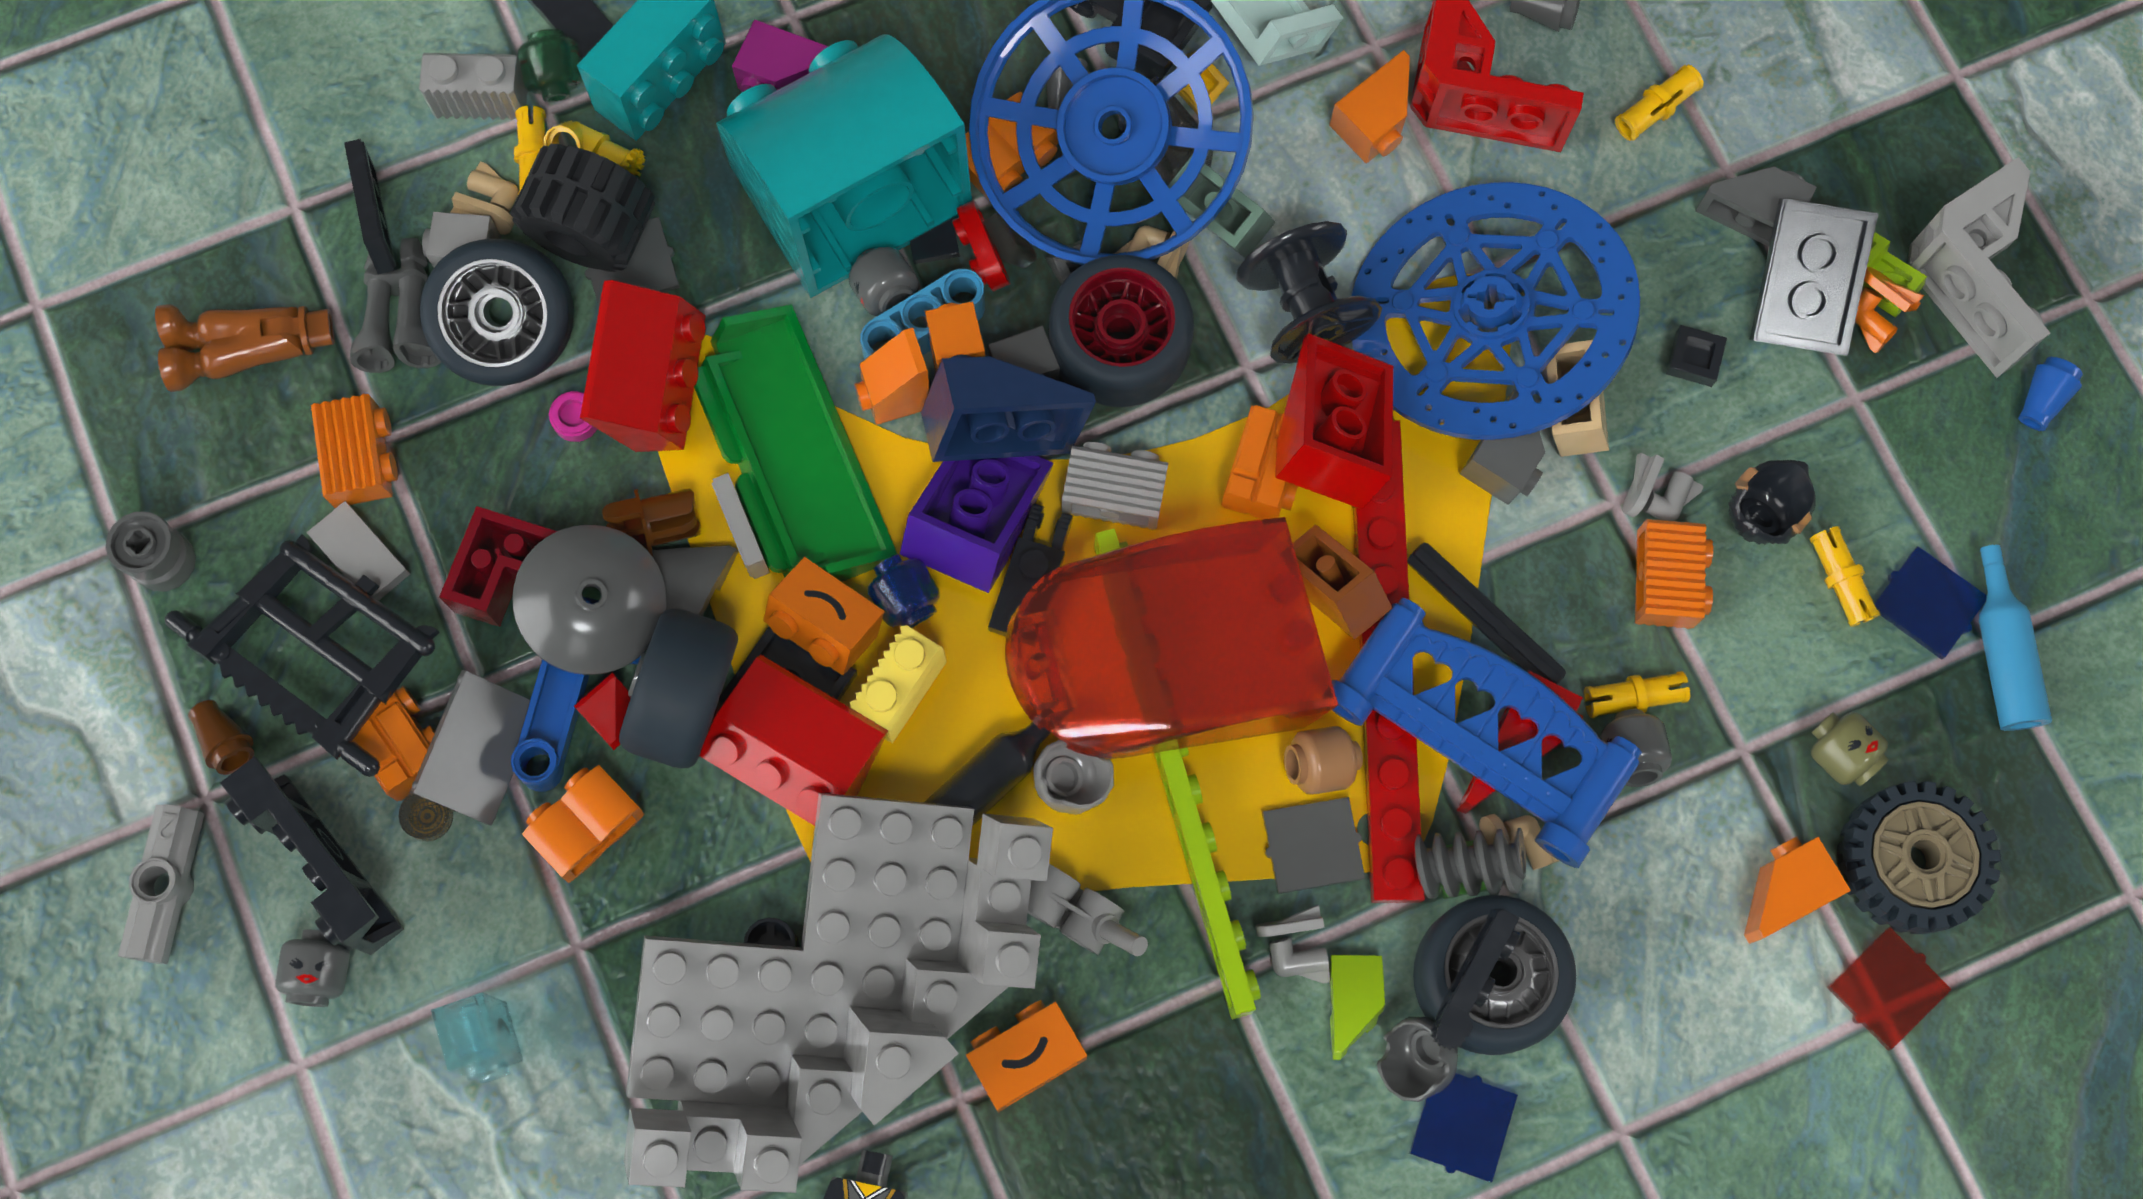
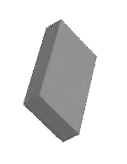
M729 473L712 479L713 482L711 484L750 577L756 579L769 574V569Z
M346 501L306 532L348 580L355 584L365 575L374 581L379 588L372 597L378 601L410 575L406 568Z

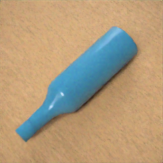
M1988 545L1980 548L1983 567H1985L1984 572L1988 594L1986 603L1979 614V625L2000 730L2014 731L2047 725L2052 722L2030 611L2026 605L2015 597L2010 589L2005 566L2003 565L2001 546Z

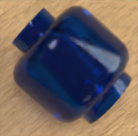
M899 554L873 568L877 577L870 582L867 592L872 602L885 611L883 621L886 625L890 627L907 625L913 628L937 613L934 605L940 599V590L920 559L912 558L902 561Z

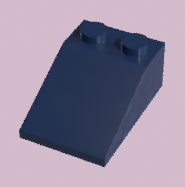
M956 355L951 358H942L921 415L932 462L1070 454L1072 446L1075 445L1096 400L1094 393L990 356L970 357L968 355Z

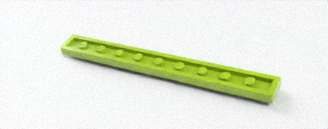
M1115 528L1098 532L1095 535V553L1232 1020L1251 1015L1256 1010L1254 1001L1261 999L1259 985L1253 969L1245 971L1239 951L1246 949V943L1238 919L1230 921L1225 902L1232 899L1229 883L1223 870L1215 871L1210 853L1217 851L1215 836L1209 822L1201 823L1196 806L1203 803L1200 785L1195 774L1187 776L1182 757L1189 755L1186 738L1181 726L1173 728L1168 711L1175 708L1171 687L1167 679L1159 681L1154 664L1161 662L1158 643L1154 633L1147 635L1145 633L1141 617L1147 616L1145 599L1140 587L1132 589L1127 572L1134 570L1132 555L1127 542L1119 543Z

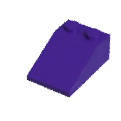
M1039 456L943 461L908 515L900 555L989 593L1017 543L1031 508L1036 503L1052 470L1053 462Z

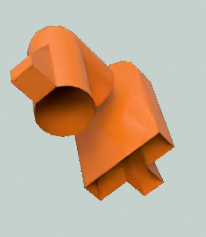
M1867 267L1864 281L1879 293L1866 287L1863 288L1855 323L1860 326L1870 350L1878 353L1898 329L1874 310L1883 299V296L1902 311L1910 312L1915 311L1921 304L1919 301L1924 295L1896 284L1876 269Z

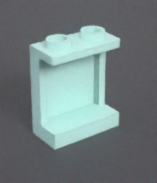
M1211 0L1258 66L1321 49L1343 20L1342 15L1333 4L1310 10L1303 0Z

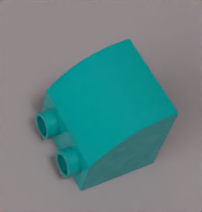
M882 34L860 47L851 40H844L830 45L813 59L809 67V74L779 90L771 84H760L747 89L731 102L727 109V117L716 122L731 169L810 298L849 278L853 264L865 250L877 247H892L900 250L908 246L911 240L953 217V220L958 218L957 207L972 201L964 122L919 60L900 41L888 34Z

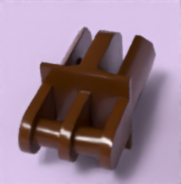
M638 489L634 490L635 498L612 502L602 509L604 520L609 522L606 527L616 529L634 538L648 550L652 557V546L701 535L700 522L696 518L694 511V492L691 489H683L640 499Z

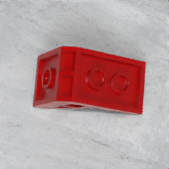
M1433 0L1424 26L1410 108L1422 124L1428 128L1561 153L1581 112L1584 93L1570 90L1561 84L1541 85L1525 82L1513 75H1503L1500 77L1490 75L1496 41L1469 0ZM1467 62H1470L1473 65L1474 71L1471 69Z

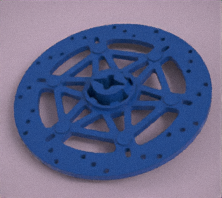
M1498 182L1472 185L1439 195L1416 207L1392 225L1378 240L1361 266L1352 292V296L1372 297L1377 302H1388L1380 304L1382 307L1380 318L1368 331L1353 340L1352 345L1356 352L1393 365V410L1413 423L1436 433L1473 440H1496L1531 434L1551 427L1586 407L1601 394L1622 368L1631 351L1640 319V291L1635 265L1618 233L1603 217L1581 201L1547 187L1525 183ZM1488 218H1516L1533 221L1543 226L1535 236L1472 234L1468 224L1472 221ZM1447 219H1452L1453 222H1454V225H1453V226L1448 225V223H1447L1446 220H1447ZM1566 223L1562 229L1557 230L1561 224ZM1441 237L1446 245L1445 248L1408 290L1393 289L1394 281L1399 272L1416 251L1431 239ZM1572 242L1577 245L1591 262L1600 282L1602 290L1600 298L1584 299L1580 297L1558 254L1566 243ZM1482 248L1521 250L1504 265L1497 268ZM1469 252L1483 271L1467 276L1462 253ZM1534 255L1540 256L1528 278L1523 279L1514 274L1516 270ZM1452 262L1458 285L1426 289L1447 263ZM1548 267L1554 269L1566 296L1535 290ZM1451 300L1448 312L1419 306L1421 303ZM1537 305L1568 311L1566 314L1535 317ZM1602 313H1608V314H1613V315H1600V314H1602ZM1389 318H1405L1427 362V365L1418 375H1411L1402 366L1393 352L1386 331V321ZM1421 321L1450 326L1449 331L1437 350L1431 348L1420 325ZM1561 328L1541 354L1534 356L1528 332ZM1578 328L1596 329V335L1580 361L1559 380L1551 384L1546 383L1541 372ZM1459 338H1463L1472 344L1450 363L1445 362ZM1518 341L1525 363L1524 366L1517 367L1504 351L1503 346ZM1484 350H1489L1504 370L1490 371L1463 368ZM1455 381L1513 385L1518 393V397L1509 401L1477 403L1450 398L1441 393L1450 382ZM1424 388H1428L1422 395H1419ZM1534 394L1540 397V403L1534 401L1532 397Z

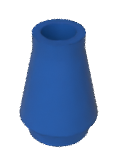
M2047 357L2043 364L2037 365L2023 410L2018 417L2019 421L2034 430L2045 431L2051 420L2081 389L2080 379L2083 376L2081 369L2073 363L2058 357Z

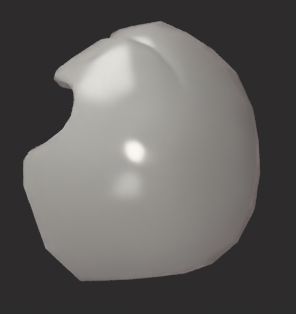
M1060 739L1047 745L1034 763L1033 773L1037 794L1050 808L1057 812L1073 815L1081 814L1103 803L1114 787V766L1112 761L1100 756L1090 741Z

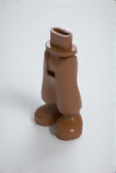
M172 304L160 305L155 308L157 331L165 347L160 348L158 351V365L163 383L170 392L183 391L200 376L210 379H221L255 366L302 356L303 351L305 355L314 354L315 347L334 345L335 343L333 320L329 309L310 312L306 306H299L298 308L212 309L204 311L199 315L197 322H189L179 308ZM199 348L201 349L200 352H196V353H193V352H192V351H194V350H196V349H199Z

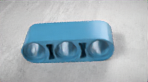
M956 269L870 320L860 333L864 360L876 352L872 347L877 342L882 340L890 341L903 330L912 327L922 355L931 351L928 327L918 328L912 322L918 317L926 316L925 311L937 309L947 303H958L952 297L960 292H968L975 296L970 302L973 301L977 320L979 321L985 311L984 284L981 277L969 269Z

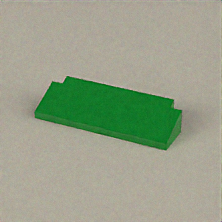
M792 304L723 317L710 341L716 355L705 357L701 367H698V380L694 388L722 457L731 464H738L742 474L736 480L735 488L768 568L773 572L783 573L785 578L806 557L843 582L893 562L898 556Z

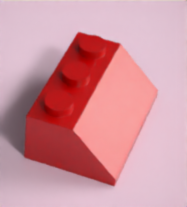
M605 280L580 419L635 452L684 450L687 431L691 424L690 410L694 386L698 380L697 367L701 343L706 332V315L680 296L614 280Z
M760 654L753 661L716 714L699 756L815 826L819 793L857 796L887 736L888 730Z

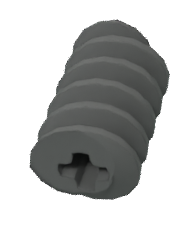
M1517 828L1514 843H1508L1503 830L1497 829L1494 842L1489 845L1481 830L1476 831L1472 846H1467L1461 832H1455L1452 847H1446L1440 833H1435L1432 848L1427 849L1421 835L1418 834L1416 836V868L1418 878L1428 898H1437L1441 885H1443L1448 897H1457L1460 893L1462 882L1469 896H1478L1482 882H1484L1490 895H1498L1503 880L1510 893L1519 894L1526 877L1525 842L1521 828Z

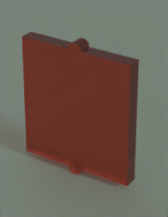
M1891 927L1886 928L1827 986L1829 991L1853 1014L1852 1021L1855 1024L1862 1023L1888 1051L1892 1050L1952 990L1925 963L1926 956L1923 953L1916 954Z

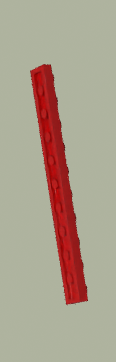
M1400 420L1393 421L1392 477L1363 509L1354 507L1356 557L1375 572L1391 605L1393 603L1397 604L1401 598L1409 599ZM1382 618L1359 636L1360 650ZM1372 710L1363 723L1371 903H1422L1425 900V895L1418 878L1415 859V840L1418 834L1421 835L1417 739L1395 723Z

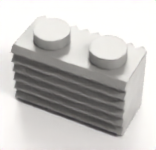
M424 53L422 55L419 90L437 119L443 115L446 119L451 116L458 119L462 116L466 120L471 116L475 120L480 116L485 120L489 116L492 120L497 117L504 120L508 117L512 121L515 118L516 110L519 107L527 106L528 77L524 73V68L520 64L518 55Z
M1086 442L1083 444V447L1072 446L1062 496V513L1082 516L1084 518L1101 519L1113 523L1119 522L1123 525L1129 524L1151 530L1157 529L1168 462L1159 461L1160 457L1157 454L1144 450L1132 451L1131 456L1111 453L1112 448L1099 442Z

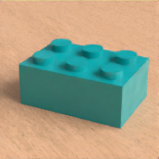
M637 0L577 64L594 110L635 141L645 131L653 130L660 123L666 108L676 98L686 95L693 85L694 78L706 65L714 64L723 52L726 42L715 1Z

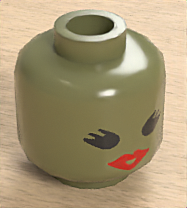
M1832 712L1811 732L1818 739L1811 748V756L1841 785H1848L1852 782L1857 783L1859 786L1863 785L1889 760L1884 755L1888 748L1886 738L1858 712L1847 713L1841 719Z

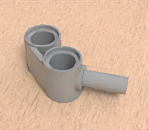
M1050 864L1047 881L1031 880L1028 914L1054 929L1056 927L1060 930V933L1096 955H1099L1104 945L1112 943L1134 956H1141L1146 951L1148 946L1147 939L1120 925L1119 920L1125 911L1104 896L1089 888H1085L1083 891L1080 889L1081 884Z

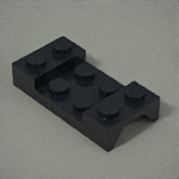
M254 756L220 782L230 795V798L225 801V805L233 816L244 826L250 823L260 834L268 831L276 835L289 851L292 852L297 849L308 862L302 867L307 878L321 892L327 889L314 899L311 904L321 916L315 920V924L333 945L340 942L348 951L357 949L372 955L404 930L287 775L284 774L273 779L259 759Z

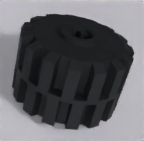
M550 144L549 146H543L539 150L510 215L513 217L512 221L525 235L549 252L584 267L616 272L617 270L623 271L627 268L655 206V197L641 180L615 162L581 148Z

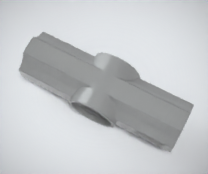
M156 805L142 861L133 868L129 877V888L133 898L118 953L119 957L149 963L168 964L181 907L190 899L193 893L194 882L190 871L204 813L181 806ZM168 872L169 885L162 894L156 896L154 884L162 874Z

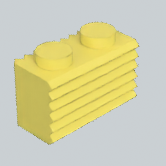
M907 625L900 627L901 634L894 635L896 642L889 643L890 650L883 651L884 658L878 659L879 667L872 668L873 675L866 676L868 683L861 684L862 691L855 693L857 700L850 701L851 709L888 730L885 740L891 743L894 742L947 662L945 650L941 646Z

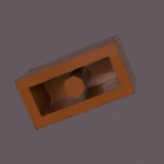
M1316 524L1278 555L1297 591L1354 640L1392 609L1375 572Z

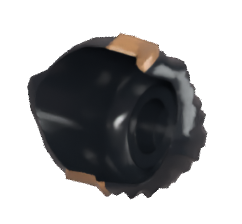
M1769 460L1756 467H1749L1735 482L1737 489L1731 495L1732 499L1728 503L1729 515L1734 523V529L1748 542H1755L1758 545H1765L1767 543L1788 544L1790 539L1795 537L1796 534H1800L1812 520V513L1816 506V495L1809 477L1808 464L1805 462Z

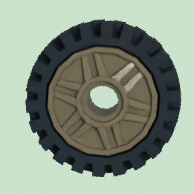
M1915 781L1894 785L1877 792L1862 802L1849 815L1850 821L1843 825L1840 836H1843L1844 839L1837 846V855L1843 856V862L1838 865V869L1842 876H1847L1849 881L1847 884L1851 891L1848 892V895L1855 894L1859 899L1855 905L1862 912L1870 911L1873 914L1871 920L1879 925L1889 924L1891 925L1890 930L1900 933L1909 931L1910 934H1927L1955 927L1978 914L1984 908L1982 904L1989 901L1995 890L1991 888V885L1999 881L2001 872L1994 869V864L2001 861L2000 850L1992 849L1991 843L1998 839L1994 829L1985 830L1983 823L1988 821L1982 811L1974 813L1970 809L1974 802L1968 797H1955L1957 790L1948 786L1936 788L1935 782L1928 781L1918 784ZM1912 847H1916L1924 854L1926 860L1924 869L1919 868L1912 861Z

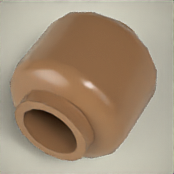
M1339 726L1300 731L1293 738L1291 745L1286 747L1284 753V766L1288 779L1292 784H1297L1303 792L1310 795L1348 789L1355 781L1357 770L1361 769L1363 763L1359 744L1354 740L1352 741L1349 734Z

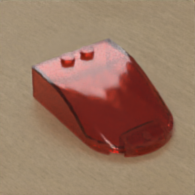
M1285 517L1232 523L1168 535L1060 566L1043 576L1031 587L1012 615L1007 629L1005 641L1007 674L1021 707L1040 730L1045 727L1054 736L1067 743L1066 748L1091 757L1108 759L1126 758L1304 729L1338 706Z

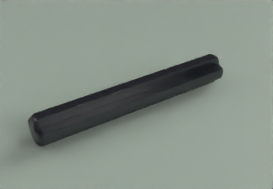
M1424 542L1413 551L1407 560L1408 565L1516 665L1555 684H1558L1566 674L1565 669L1431 545Z

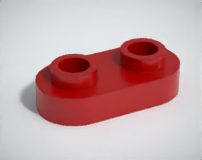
M975 200L957 207L959 217L952 220V223L963 246L971 244L976 257L969 261L972 271L976 272L981 277L983 284H988L993 292L1011 284L993 237Z

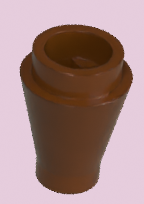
M205 700L192 707L188 717L194 726L205 763L209 768L216 769L221 775H228L235 772L254 757L252 737L223 712L216 701Z

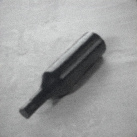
M1060 697L1047 711H1044L1026 728L995 736L932 794L925 803L974 808V825L982 818L983 814H986L1031 772L1040 744L1059 726L1058 724H1061L1074 712L1073 708L1064 698Z

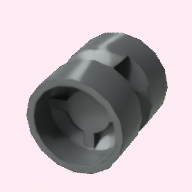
M136 511L127 514L113 524L107 535L105 548L109 560L116 568L152 591L167 592L178 588L189 579L194 570L196 555L193 545L181 533L153 513Z

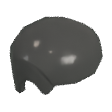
M1408 1017L1394 1026L1383 1038L1387 1045L1385 1054L1377 1062V1069L1387 1089L1403 1101L1421 1102L1443 1091L1452 1082L1457 1070L1458 1048L1457 1050L1454 1048L1448 1050L1447 1047L1442 1048V1045L1438 1046L1437 1042H1433L1434 1038L1430 1036L1432 1034L1430 1029L1432 1028L1431 1023H1435V1021L1429 1017Z

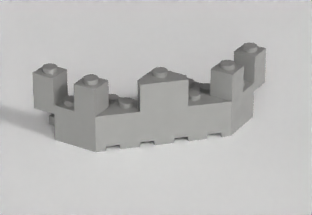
M819 793L801 947L644 935L626 1095L627 1098L678 1101V1109H629L623 1161L628 1185L685 1188L687 1170L734 1173L740 1190L796 1193L799 1165L861 1112L875 1126L959 1054L947 1039L1008 987L1035 989L1041 935L1026 925L1031 880L1047 881L1053 828L1034 818L983 814L978 858H969L974 808Z

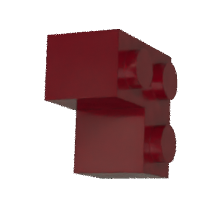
M476 506L439 598L454 613L500 627L512 598L515 579L521 564L539 542L557 531Z

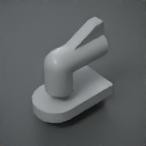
M1639 453L1636 457L1634 479L1625 498L1622 511L1630 517H1635L1643 509L1645 513L1659 520L1676 521L1680 516L1683 506L1700 494L1704 486L1694 481L1688 474L1674 472L1663 497L1652 492L1664 458L1657 454L1649 457Z
M1318 904L1283 920L1255 925L1256 936L1258 937L1324 928ZM1291 937L1281 938L1269 943L1273 970L1278 976L1300 975L1323 984L1331 982L1328 956L1325 948L1293 952Z

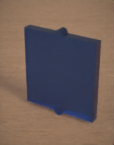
M1917 546L1900 569L1888 575L1889 584L1874 604L1883 618L1942 660L1948 655L1961 635L1967 634L1972 630L1970 623L1986 602L1987 595Z
M1455 1073L1452 1082L1446 1089L1425 1099L1409 1154L1444 1166V1170L1448 1174L1458 1171L1492 1183L1518 1095L1483 1083L1482 1078L1478 1075L1468 1078Z

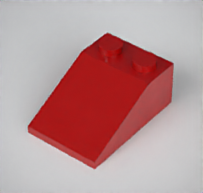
M1308 333L1303 339L1277 438L1275 478L1363 509L1392 477L1393 365Z

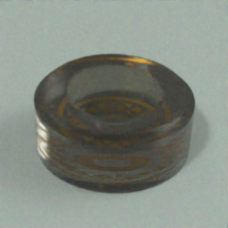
M412 793L404 799L399 809L398 816L402 829L419 841L429 842L441 838L448 832L453 822V810Z

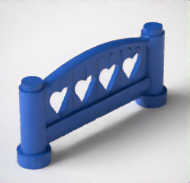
M1401 598L1397 604L1393 603L1391 605L1392 609L1381 619L1341 679L1330 682L1320 697L1322 702L1333 712L1358 726L1363 725L1372 710L1395 723L1545 822L1536 836L1535 842L1557 860L1571 867L1579 868L1590 852V848L1587 845L1588 841L1640 764L1638 758L1642 753L1635 744L1620 736H1615L1612 742L1602 741L1574 709L1554 691L1524 669L1474 643L1427 628L1422 622L1426 615L1425 611L1411 600ZM1420 652L1428 653L1433 657L1435 664H1445L1451 669L1452 678L1448 682L1413 695L1412 660L1416 654ZM1470 680L1476 685L1477 692L1486 691L1494 697L1495 705L1491 710L1455 723V685L1459 681ZM1513 708L1519 713L1520 720L1529 719L1537 725L1538 733L1534 738L1503 751H1498V713L1501 709ZM1550 735L1556 736L1562 741L1564 748L1573 747L1579 751L1581 755L1580 765L1542 780L1541 743L1543 738Z

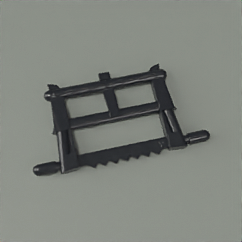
M303 534L299 536L296 542L292 540L284 541L280 546V554L239 592L235 593L238 598L203 630L180 611L174 610L166 614V626L189 642L186 645L197 655L214 665L218 663L224 679L233 677L234 686L236 688L245 686L248 697L257 695L261 707L270 704L273 716L282 714L286 726L295 723L298 735L312 734L311 737L332 757L338 760L341 756L344 761L368 777L375 776L379 772L380 763L377 758L357 743L352 742V740L381 702L385 705L387 704V701L422 656H429L434 652L435 643L432 639L440 633L432 626L421 625L415 628V626L394 613L377 599H374L372 595L379 586L367 576L363 575L354 584L311 553L312 546ZM300 570L341 598L313 625L276 598ZM357 611L399 640L374 668L367 665L329 637L331 633ZM262 614L358 683L327 719L231 648Z

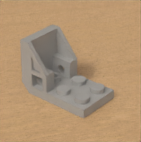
M2019 157L1946 204L1909 245L1908 265L1927 276L1923 286L1924 291L1996 378L2010 370L2051 334L2044 326L2040 314L2024 302L2012 287L2009 277L2002 270L1997 269L1990 261V259L2007 249L2018 238L2031 172Z

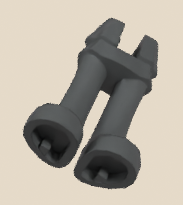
M403 238L401 240V269L378 275L368 254L364 265L366 270L364 273V284L367 285L368 294L362 330L353 341L350 349L351 364L361 371L369 373L389 371L394 367L395 354L400 361L415 368H431L441 363L430 348L421 325L420 303L423 288L428 278L425 271L428 261L423 254L422 245L418 238ZM390 295L399 296L397 324L393 343L389 330Z

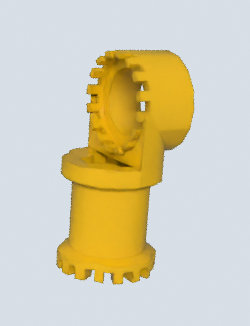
M570 120L553 126L544 137L543 146L559 144L561 132H567L575 139L577 148L603 156L620 165L634 176L640 177L641 173L638 172V169L643 170L644 168L642 164L645 163V156L642 150L638 148L632 150L624 148L612 142L608 134L593 130L578 121L572 122Z

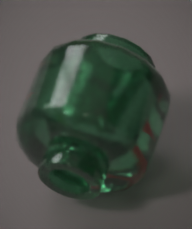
M544 29L528 34L526 37L527 41L520 45L518 49V59H520L525 89L533 94L542 95V99L545 102H558L569 99L571 97L570 91L580 86L583 81L577 68V64L581 61L577 43L570 37L564 36V32L558 29Z

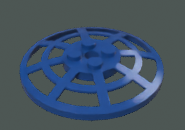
M1038 0L1007 26L991 48L978 74L971 100L969 134L972 158L980 184L994 209L1015 232L1033 246L1059 259L1084 265L1092 260L1110 255H1132L1152 260L1169 254L1196 237L1217 217L1232 197L1244 173L1252 145L1254 112L1251 87L1239 54L1221 26L1206 10L1192 0H1150L1182 13L1202 28L1210 39L1189 58L1167 39L1141 29L1144 0H1124L1122 26L1092 29L1076 35L1068 41H1065L1050 20V17L1062 9L1086 0ZM1034 30L1050 51V54L1032 74L1023 92L1021 102L1017 103L992 98L996 83L1007 60L1021 41ZM1120 42L1116 68L1100 69L1089 74L1076 56L1077 53L1096 45ZM1139 45L1162 54L1174 63L1177 68L1155 86L1149 79L1135 72ZM1221 55L1230 68L1238 93L1240 110L1239 132L1212 130L1211 100L1200 74ZM1061 67L1072 82L1073 87L1064 97L1060 109L1036 106L1045 84L1052 74ZM1188 84L1192 89L1197 104L1198 129L1172 126L1171 114L1167 101ZM1114 114L1124 116L1126 119L1125 132L1116 139L1105 138L1102 133V125L1106 118ZM989 117L1017 122L1018 151L1024 170L1029 177L1005 193L998 182L990 157L988 140ZM1032 125L1056 129L1059 146L1063 153L1061 157L1042 170L1038 164L1033 147ZM1168 146L1194 149L1193 156L1186 170L1169 189L1155 168L1164 157ZM1209 150L1235 152L1231 170L1220 192L1207 209L1192 222L1178 200L1198 178ZM1077 170L1086 178L1096 182L1091 208H1084L1069 201L1053 185ZM1140 179L1154 200L1147 205L1133 210L1110 212L1115 185L1128 184ZM1041 194L1048 203L1061 213L1080 222L1087 223L1080 250L1067 247L1044 236L1025 221L1016 209ZM1162 212L1176 232L1174 236L1164 242L1142 250L1118 254L1100 253L1106 226L1118 227L1136 224L1153 218Z

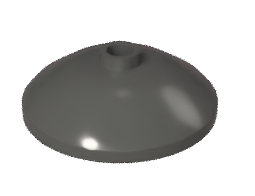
M579 525L565 528L539 542L521 564L513 589L514 617L518 629L528 646L550 665L566 672L581 675H598L613 672L639 658L642 652L644 653L648 649L659 617L666 610L665 584L654 558L634 538L616 529L599 525ZM587 587H595L601 593V600L596 604H588L582 598V591Z

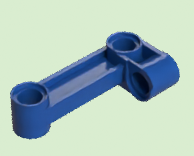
M582 596L583 600L588 604L599 602V600ZM640 657L630 664L638 665ZM543 659L518 745L511 755V766L515 775L527 788L536 792H545L553 789L560 783L564 775V763L579 714L574 705L584 697L589 675L563 671L550 665ZM537 755L549 756L550 764L543 774L538 776L527 775L526 766L531 758Z

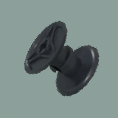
M1329 221L1311 223L1284 232L1253 251L1237 269V281L1248 290L1267 291L1280 288L1283 294L1280 298V305L1285 312H1291L1294 320L1286 325L1272 341L1270 356L1277 363H1297L1303 339L1308 333L1345 346L1368 331L1380 318L1382 307L1372 297L1352 296L1338 299L1335 294L1338 283L1333 275L1328 277L1324 267L1332 262L1345 246L1347 230L1341 223Z

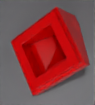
M611 673L574 707L606 743L615 750L620 745L619 734L631 697L628 696L629 691Z

